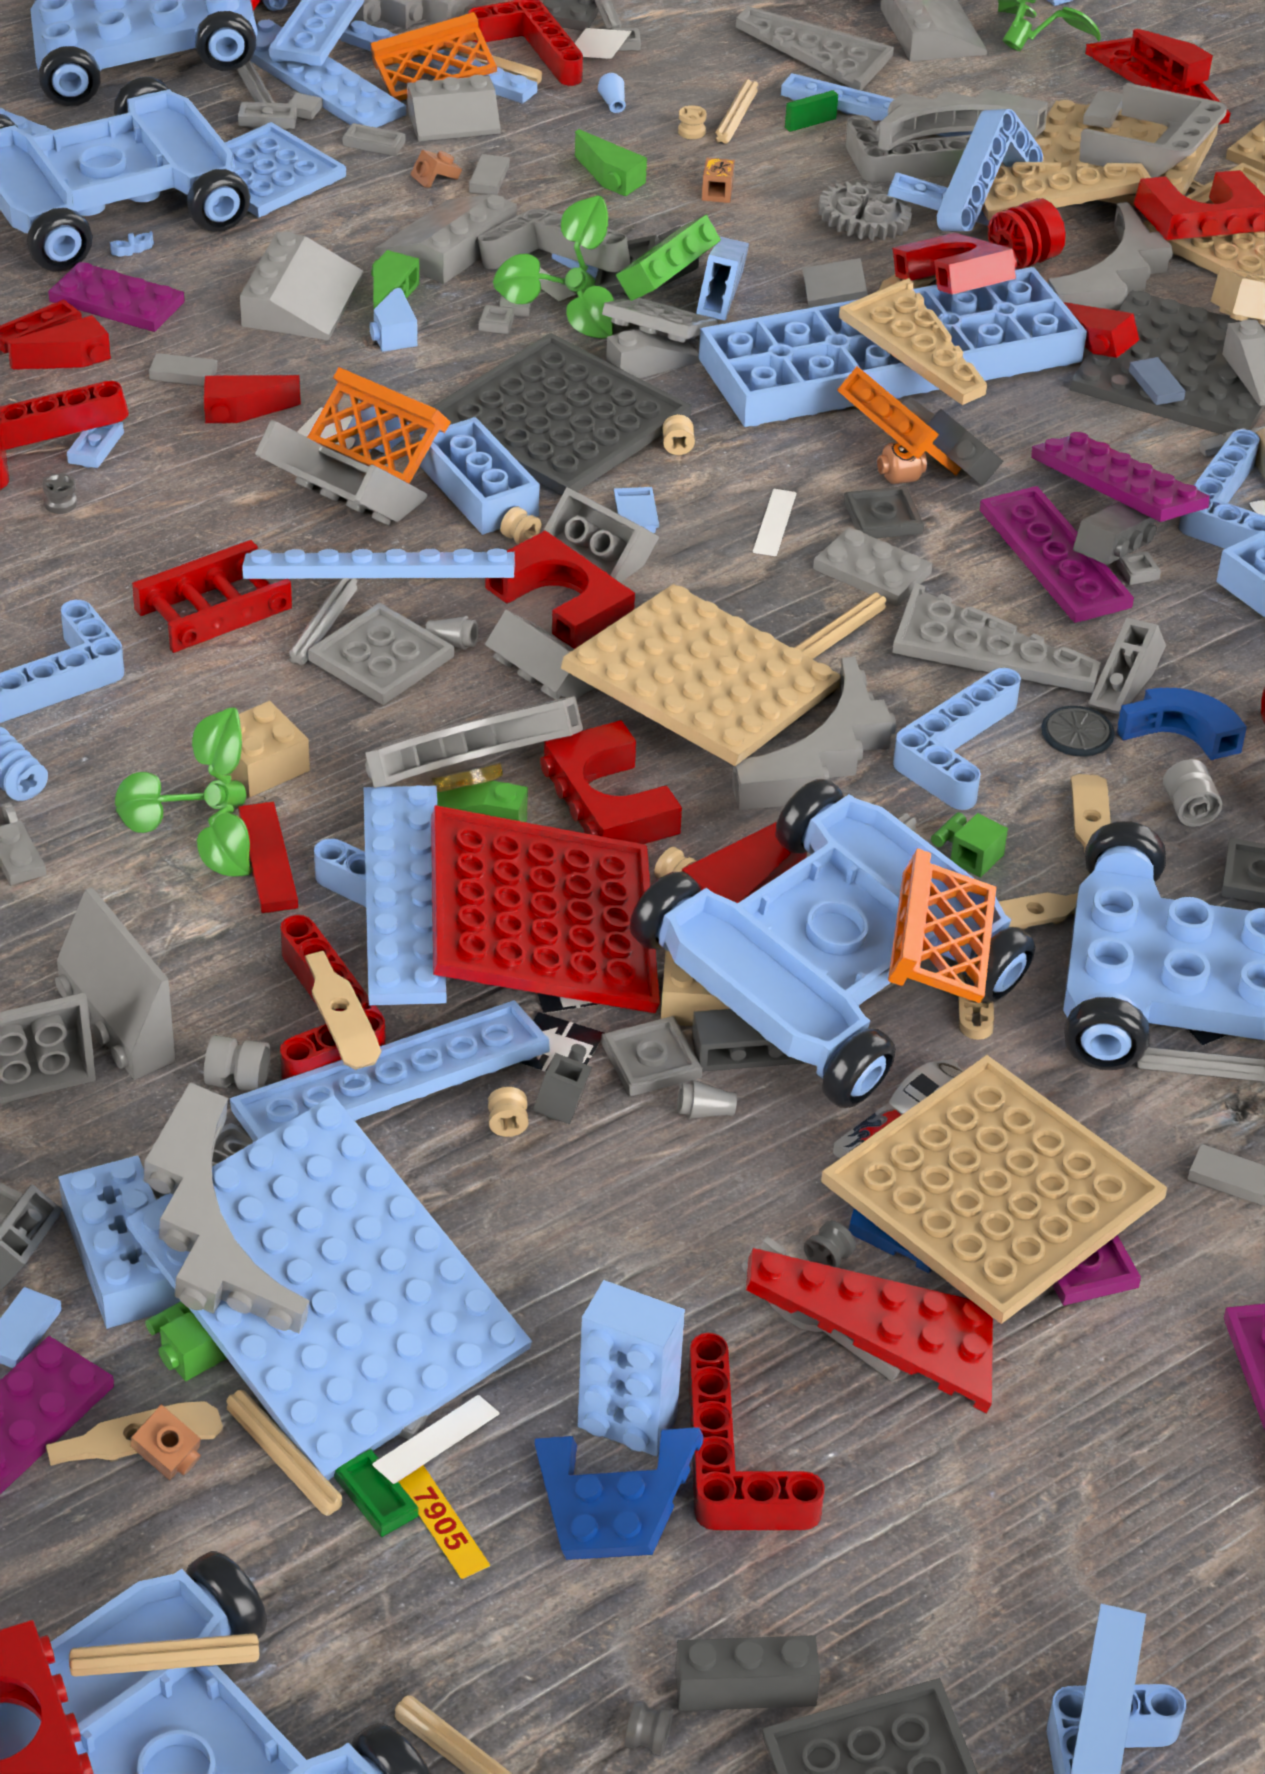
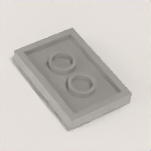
M848 527L814 558L813 569L868 594L878 592L886 598V602L898 606L911 594L915 582L921 584L931 575L933 563L869 536L860 530Z

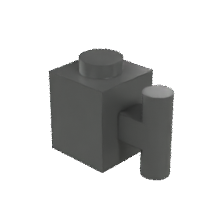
M580 1044L572 1045L568 1057L555 1053L545 1073L533 1108L534 1111L544 1114L550 1119L559 1120L570 1125L592 1069L591 1066L583 1064L587 1051L584 1046Z

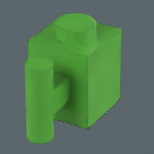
M957 812L931 836V842L936 847L943 846L947 841L953 843L950 860L960 868L981 878L1004 856L1008 828L979 813L967 822L966 817L962 813Z
M181 1301L145 1321L151 1335L160 1332L162 1346L159 1347L158 1351L162 1362L169 1370L175 1369L185 1382L227 1359L191 1310Z

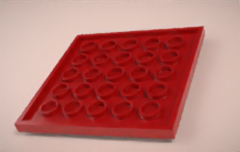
M437 805L434 806L431 814L433 975L656 1013L660 1004L656 949L645 948L630 932V918L634 907L644 892L650 887L647 845Z

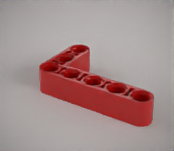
M513 0L474 7L469 10L468 14L475 13L478 19V27L485 42L524 36L561 84L575 86L582 82V52L540 0Z
M112 380L0 406V490L6 487L10 480L6 457L7 449L115 424L126 419L129 415V410L121 384Z
M292 915L285 918L280 926L282 957L315 1002L312 996L315 979L305 955L324 951L334 973L350 982L371 1024L379 1046L386 1045L384 1016L376 1005H369L368 994L315 923L304 915ZM339 1008L335 1011H344L345 1009ZM327 1024L290 1037L281 1044L280 1063L282 1080L342 1060Z
M702 1333L696 1336L690 1345L688 1385L690 1427H699L703 1434V1444L699 1451L695 1450L692 1457L694 1512L697 1522L710 1530H809L814 1528L821 1521L825 1492L824 1483L819 1476L805 1471H736L728 1345L723 1337L715 1333Z

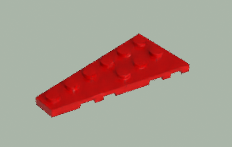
M1132 37L1086 44V55L1135 85L1220 102L1203 82L1184 89L1130 55ZM1228 109L1226 116L1219 124L1229 123L1231 113Z
M752 1249L748 1258L746 1291L791 1314L800 1311L819 1321L818 1328L830 1334L833 1329L854 1339L852 1345L910 1375L920 1373L938 1382L937 1389L951 1396L956 1391L975 1401L973 1407L987 1414L992 1405L993 1317L973 1301L964 1297L761 1249Z

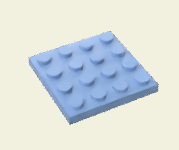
M272 122L225 142L233 152L234 172L248 186L251 196L248 211L258 218L346 177V166Z

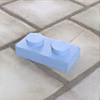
M123 422L83 431L67 451L68 463L82 465L87 468H98L124 434Z

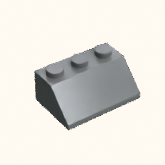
M473 75L469 78L458 79L447 77L443 80H418L414 83H407L408 115L418 141L501 134L496 93L490 76Z
M566 487L543 530L561 540L620 583L645 565L659 539V536L568 487Z
M507 609L505 610L485 643L486 646L495 651L494 659L509 668L512 664L519 667L517 671L519 676L533 684L538 680L543 684L540 690L556 700L560 696L566 698L575 696L578 699L595 688L561 669L563 657L574 650L572 647L541 626Z

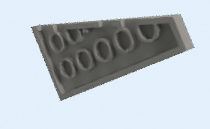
M749 6L736 17V28L853 89L862 91L893 57V46Z
M915 582L894 640L892 653L935 661L941 664L970 668L975 671L992 672L998 668H1010L1015 670L1021 679L1064 687L1074 691L1093 693L1101 662L1065 646L1058 649L1044 643V637L1034 633L1028 637L1017 632L1016 625L972 606L963 609L952 604L951 597L940 594L938 597L925 592V586Z

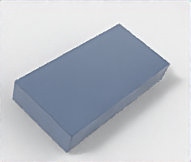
M1158 357L1130 362L1129 372L1155 405L1184 400V388Z

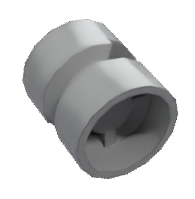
M1189 759L1180 761L1167 770L1163 778V785L1171 802H1173L1180 822L1191 827L1202 826L1211 822L1219 815L1223 803L1205 764L1199 760Z
M213 1035L209 1041L204 1062L205 1085L229 1088L233 1083H236L238 1090L253 1091L264 1087L270 1065L269 1043L245 1040L242 1045H239L236 1038Z

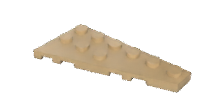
M1015 162L1012 167H999L983 204L982 211L989 221L996 213L1011 207H1018L1020 204L1035 198H1044L1051 202L1055 208L1126 194H1136L1140 179L1151 178L1142 163H1107L1104 168L1088 167V163H1077V167H1061V162Z
M909 278L840 307V319L961 405L986 395L987 383L973 364L964 360L962 349L959 345H953L951 334L934 311L926 308L923 296L920 293H915L913 283Z

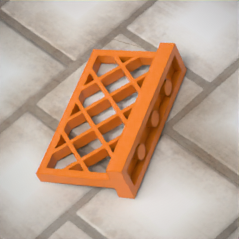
M474 12L370 43L374 66L376 70H379L389 95L398 101L407 99V89L396 92L394 89L398 81L406 84L414 83L420 80L424 73L435 76L433 81L447 77L457 79L469 78L473 75L485 76L497 72V65L478 27V19ZM473 40L478 42L475 48L462 45ZM446 48L452 49L449 56L437 53V51ZM458 51L470 55L466 62L454 59ZM416 57H426L423 64L411 61V59ZM476 57L486 60L488 63L480 67L471 65ZM432 59L444 63L440 70L428 66ZM396 63L400 64L396 72L385 68ZM450 65L461 69L460 73L454 75L446 73ZM406 67L418 71L414 78L402 74Z
M858 366L855 367L837 389L840 394L918 460L926 451L955 476L962 469L932 444L939 436L937 432Z
M338 367L333 376V379L338 383L307 438L368 467L371 464L410 484L438 431L445 433L451 422L439 410ZM343 394L350 396L352 406L339 412L337 405ZM372 406L375 407L377 417L363 422L360 411ZM354 414L357 425L343 431L341 419ZM398 417L401 428L387 433L385 422ZM335 423L337 434L326 439L320 437L326 426ZM379 425L381 436L367 442L365 430ZM420 428L427 430L421 441L414 444L411 443L410 432ZM359 433L361 445L350 450L347 449L345 439ZM403 436L406 447L392 453L389 441ZM383 444L386 456L371 460L369 450ZM408 455L409 463L404 472L396 471L394 461Z
M917 848L902 875L888 981L903 986L907 978L980 1003L985 996L996 886L931 864V853ZM931 878L943 882L949 890L940 892L931 881ZM967 892L984 896V902L976 905L967 895ZM956 897L965 909L956 912L947 900ZM936 904L946 917L937 920L928 907ZM972 917L981 929L972 932L963 919ZM953 924L962 937L953 940L944 926ZM933 931L943 944L933 947L924 934ZM969 944L978 957L969 959L960 946ZM949 951L959 964L950 967L940 954ZM930 959L939 972L934 973L920 968L921 961ZM965 971L975 983L974 986L962 983L956 974Z

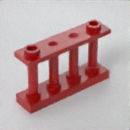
M248 540L133 582L134 610L140 616L155 611L160 613L168 622L170 650L175 653L292 609L291 581L284 579L270 584L266 579H248L257 590L241 595L231 583L243 579L242 566L246 553L258 550V546L252 540ZM218 589L228 601L211 606L201 594ZM188 600L198 612L181 618L171 605Z

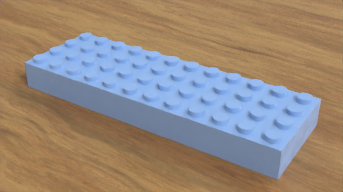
M1034 267L1015 270L1016 279L953 295L939 291L937 285L913 289L915 293H920L923 296L926 308L934 311L951 334L953 345H959L963 351L964 360L973 364L984 381L1082 362L1087 331ZM856 300L700 328L699 360L744 427L758 426L779 420L785 421L789 418L815 415L820 412L841 410L854 406L837 389L856 366L862 369L896 399L918 393H929L930 391L939 390V388L839 318L840 307Z

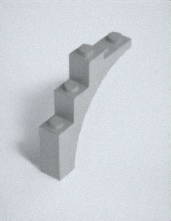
M365 0L349 24L357 20L372 25L380 19L407 29L421 19L436 24L464 15L465 8L476 0Z
M985 89L977 97L944 91L935 99L902 93L890 103L888 116L880 121L877 126L878 149L889 151L895 146L911 139L932 134L973 131L981 112L995 109H1012L1032 137L1036 138L1045 130L1048 102Z
M1129 202L1118 203L1114 230L1120 240V244L1116 250L1104 261L1089 269L1067 276L1048 279V285L1062 302L1118 311L1132 290L1145 292L1146 280L1150 278V274L1167 272L1168 262L1172 258L1171 244L1159 232L1150 233L1149 229L1140 220L1139 214L1134 211Z
M855 657L841 658V698L834 712L822 726L806 738L784 749L762 756L746 758L738 765H733L732 789L739 810L785 806L796 791L815 779L829 780L832 777L856 775L857 763L863 759V751L889 749L891 734L896 732L895 716L893 713L888 712L884 699L874 700L873 693L867 692L865 671L859 669Z
M571 696L501 711L484 718L447 725L434 731L393 739L381 744V747L365 752L367 757L365 763L366 772L369 778L372 779L374 788L466 760L571 736L583 730L576 698Z
M190 1082L144 1162L143 1181L159 1193L174 1194L160 1218L159 1239L176 1251L190 1252L176 1276L175 1297L179 1298L185 1306L193 1310L204 1309L213 1314L220 1301L223 1300L237 1312L244 1314L250 1312L266 1319L276 1329L282 1331L291 1330L300 1334L307 1321L309 1300L280 1285L259 1268L234 1239L220 1212L212 1181V1158L216 1141L226 1120L228 1098Z

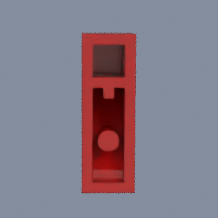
M1138 28L1133 30L1130 55L1184 89L1209 80L1213 55L1193 43Z
M1063 302L1087 331L1084 347L1091 353L1118 358L1139 341L1134 313Z
M93 315L7 341L10 367L13 370L83 368L111 359L109 333Z
M300 375L205 376V423H240L301 405Z

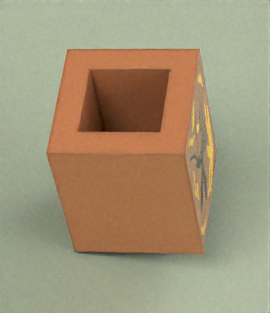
M706 158L703 174L702 201L730 203L735 160Z

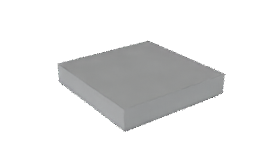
M861 258L802 268L809 308L861 299L868 296Z
M674 1016L602 1034L601 1044L629 1097L702 1078V1067Z

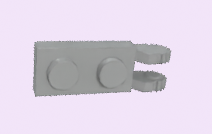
M10 802L2 804L1 813L7 824L0 826V866L10 886L45 876V864L22 821H18L12 804Z

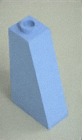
M720 237L721 241L714 246L708 257L696 314L725 321L743 273L749 243Z

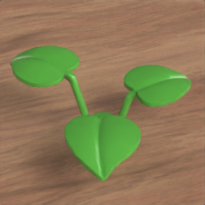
M998 0V12L1016 14L1013 23L1003 38V42L1016 51H1021L1028 38L1033 40L1041 30L1057 17H1062L1069 25L1095 36L1098 42L1101 39L1096 24L1087 15L1078 10L1063 7L1062 10L1056 11L1034 31H1031L1032 24L1023 19V17L1035 18L1037 13L1031 7L1025 5L1026 1L1035 3L1036 0Z
M594 196L575 202L565 210L562 216L561 231L567 240L575 242L574 250L580 265L579 268L569 270L565 278L539 273L540 261L530 254H518L510 257L499 267L493 280L494 288L506 300L515 304H528L537 298L541 290L539 279L566 285L569 290L579 296V298L573 299L567 305L566 310L569 323L580 333L599 339H607L608 336L613 335L614 323L611 322L612 317L602 315L605 302L615 300L606 288L594 286L595 279L586 272L588 266L584 262L580 245L589 250L595 249L606 236L608 210L603 197Z
M228 708L204 718L198 723L193 732L192 747L195 758L199 763L209 765V774L218 779L212 781L206 787L204 793L160 795L161 782L156 775L149 772H136L125 778L118 787L115 796V806L118 815L128 828L138 833H147L155 830L163 819V806L161 802L205 800L210 807L220 810L208 819L210 827L204 828L198 835L197 847L202 861L211 870L222 875L248 876L251 874L248 830L239 816L231 814L234 809L244 804L246 789L240 781L231 780V776L228 775L236 769L240 761L242 750L241 724L237 708Z

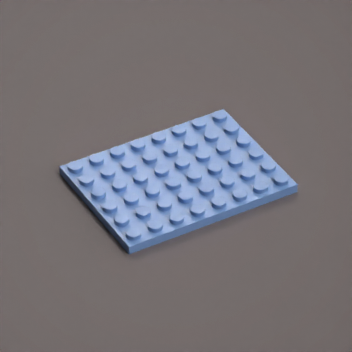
M334 1095L212 1167V1181L220 1212L234 1239L251 1260L276 1282L309 1300L307 1321L300 1334L291 1330L282 1331L276 1329L266 1319L250 1312L246 1314L237 1312L223 1300L220 1301L214 1314L204 1309H189L280 1429L327 1480L333 1478L335 1470L370 1448L373 1451L400 1434L402 1429L424 1415L428 1416L530 1349L532 1340ZM169 1193L126 1217V1226L175 1289L176 1276L190 1252L176 1251L159 1239L160 1218L174 1195Z

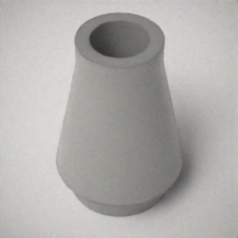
M468 616L429 620L426 624L427 631L456 648L466 650L468 647H474L477 643L478 624L476 620H470Z
M691 1080L690 1083H681L677 1098L678 1114L686 1115L687 1119L722 1115L734 1116L737 1106L736 1092H728L695 1080Z

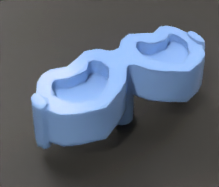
M153 232L139 234L135 237L133 233H129L128 241L116 240L110 242L111 254L118 257L130 256L133 253H141L152 248V245H154Z

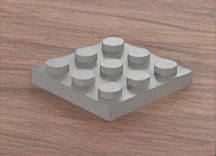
M628 297L605 302L602 315L612 317V323L629 326V323L640 325V331L657 334V331L668 333L667 338L679 342H685L686 339H695L696 336H700V328L718 325L719 321L716 318L699 315L692 311L642 297L633 301Z
M380 602L308 649L309 661L382 705H385L454 657L453 645Z

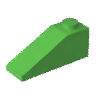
M580 129L575 131V157L602 187L626 197L646 183L647 157Z
M386 250L378 260L374 261L371 269V275L374 277V309L395 288H401L406 299L420 284L419 258Z
M488 781L437 792V806L516 821H527L528 787Z

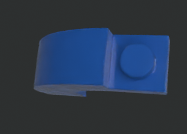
M1153 688L1145 691L1143 701L1121 705L1117 733L1122 740L1158 732L1181 734L1195 741L1209 759L1214 760L1242 752L1247 726L1230 707L1209 695L1182 688Z

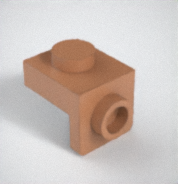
M422 149L411 172V176L424 187L430 188L437 174L458 180L462 169L453 162L455 158L444 151H439L436 154Z

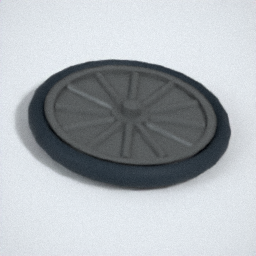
M1083 706L1057 708L1047 714L1041 725L1042 735L1047 743L1054 749L1072 756L1085 757L1102 753L1110 747L1115 737L1114 727L1105 715Z

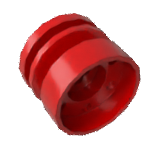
M1035 198L1020 204L1018 207H1011L1000 211L992 216L988 225V239L990 243L1013 249L1017 260L1015 270L1031 267L1035 263L1052 259L1061 254L1065 246L1066 232L1061 215L1055 206L1044 198Z

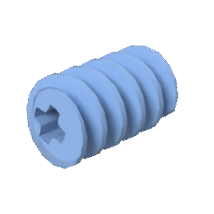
M0 727V788L10 798L17 801L33 798L46 786L48 772L28 750H25L21 743L17 742L5 728Z

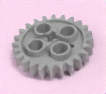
M845 182L844 186L836 183L835 188L828 186L827 191H822L818 204V215H822V221H829V227L837 226V232L845 230L848 231L847 236L857 234L859 239L868 236L870 240L874 241V237H879L881 240H885L886 236L895 239L896 234L902 236L903 231H908L912 217V208L907 206V201L887 196L888 191H882V186L872 188L871 183L862 186L859 182H856V185Z

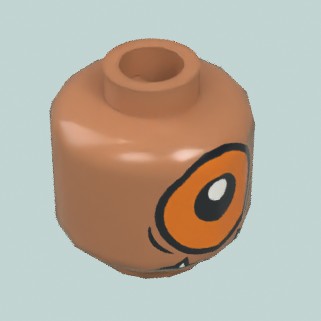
M898 442L889 443L884 447L882 455H879L877 458L878 471L881 475L884 474L886 480L891 484L915 482L926 471V454L924 452L918 460Z

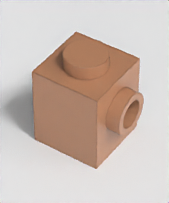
M162 1404L131 1437L130 1447L168 1480H171L177 1472L183 1476L187 1474L201 1457L197 1452L200 1447L201 1438Z

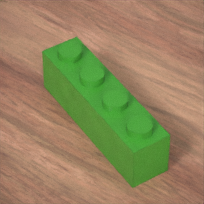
M706 214L680 227L617 273L616 276L629 299L633 301L657 289L720 242L721 239Z

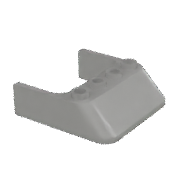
M1126 83L1123 86L1121 114L1126 117L1163 124L1168 129L1155 143L1084 129L1081 132L1080 161L1102 167L1107 163H1142L1151 178L1159 177L1196 151L1226 116L1227 107L1217 101Z
M274 420L269 422L255 453L256 456L297 476L294 481L295 483L310 490L313 489L314 485L322 488L321 495L338 502L341 496L348 500L345 506L362 514L367 508L373 511L372 518L386 525H390L391 520L399 522L423 503L428 496L427 493L371 464L368 467L326 448Z

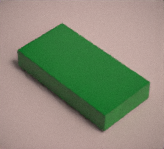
M831 90L786 103L785 128L792 132L836 119L838 94Z
M370 1448L337 1468L334 1478L378 1534L383 1537L419 1517V1507L398 1482L393 1484L372 1465L379 1458Z

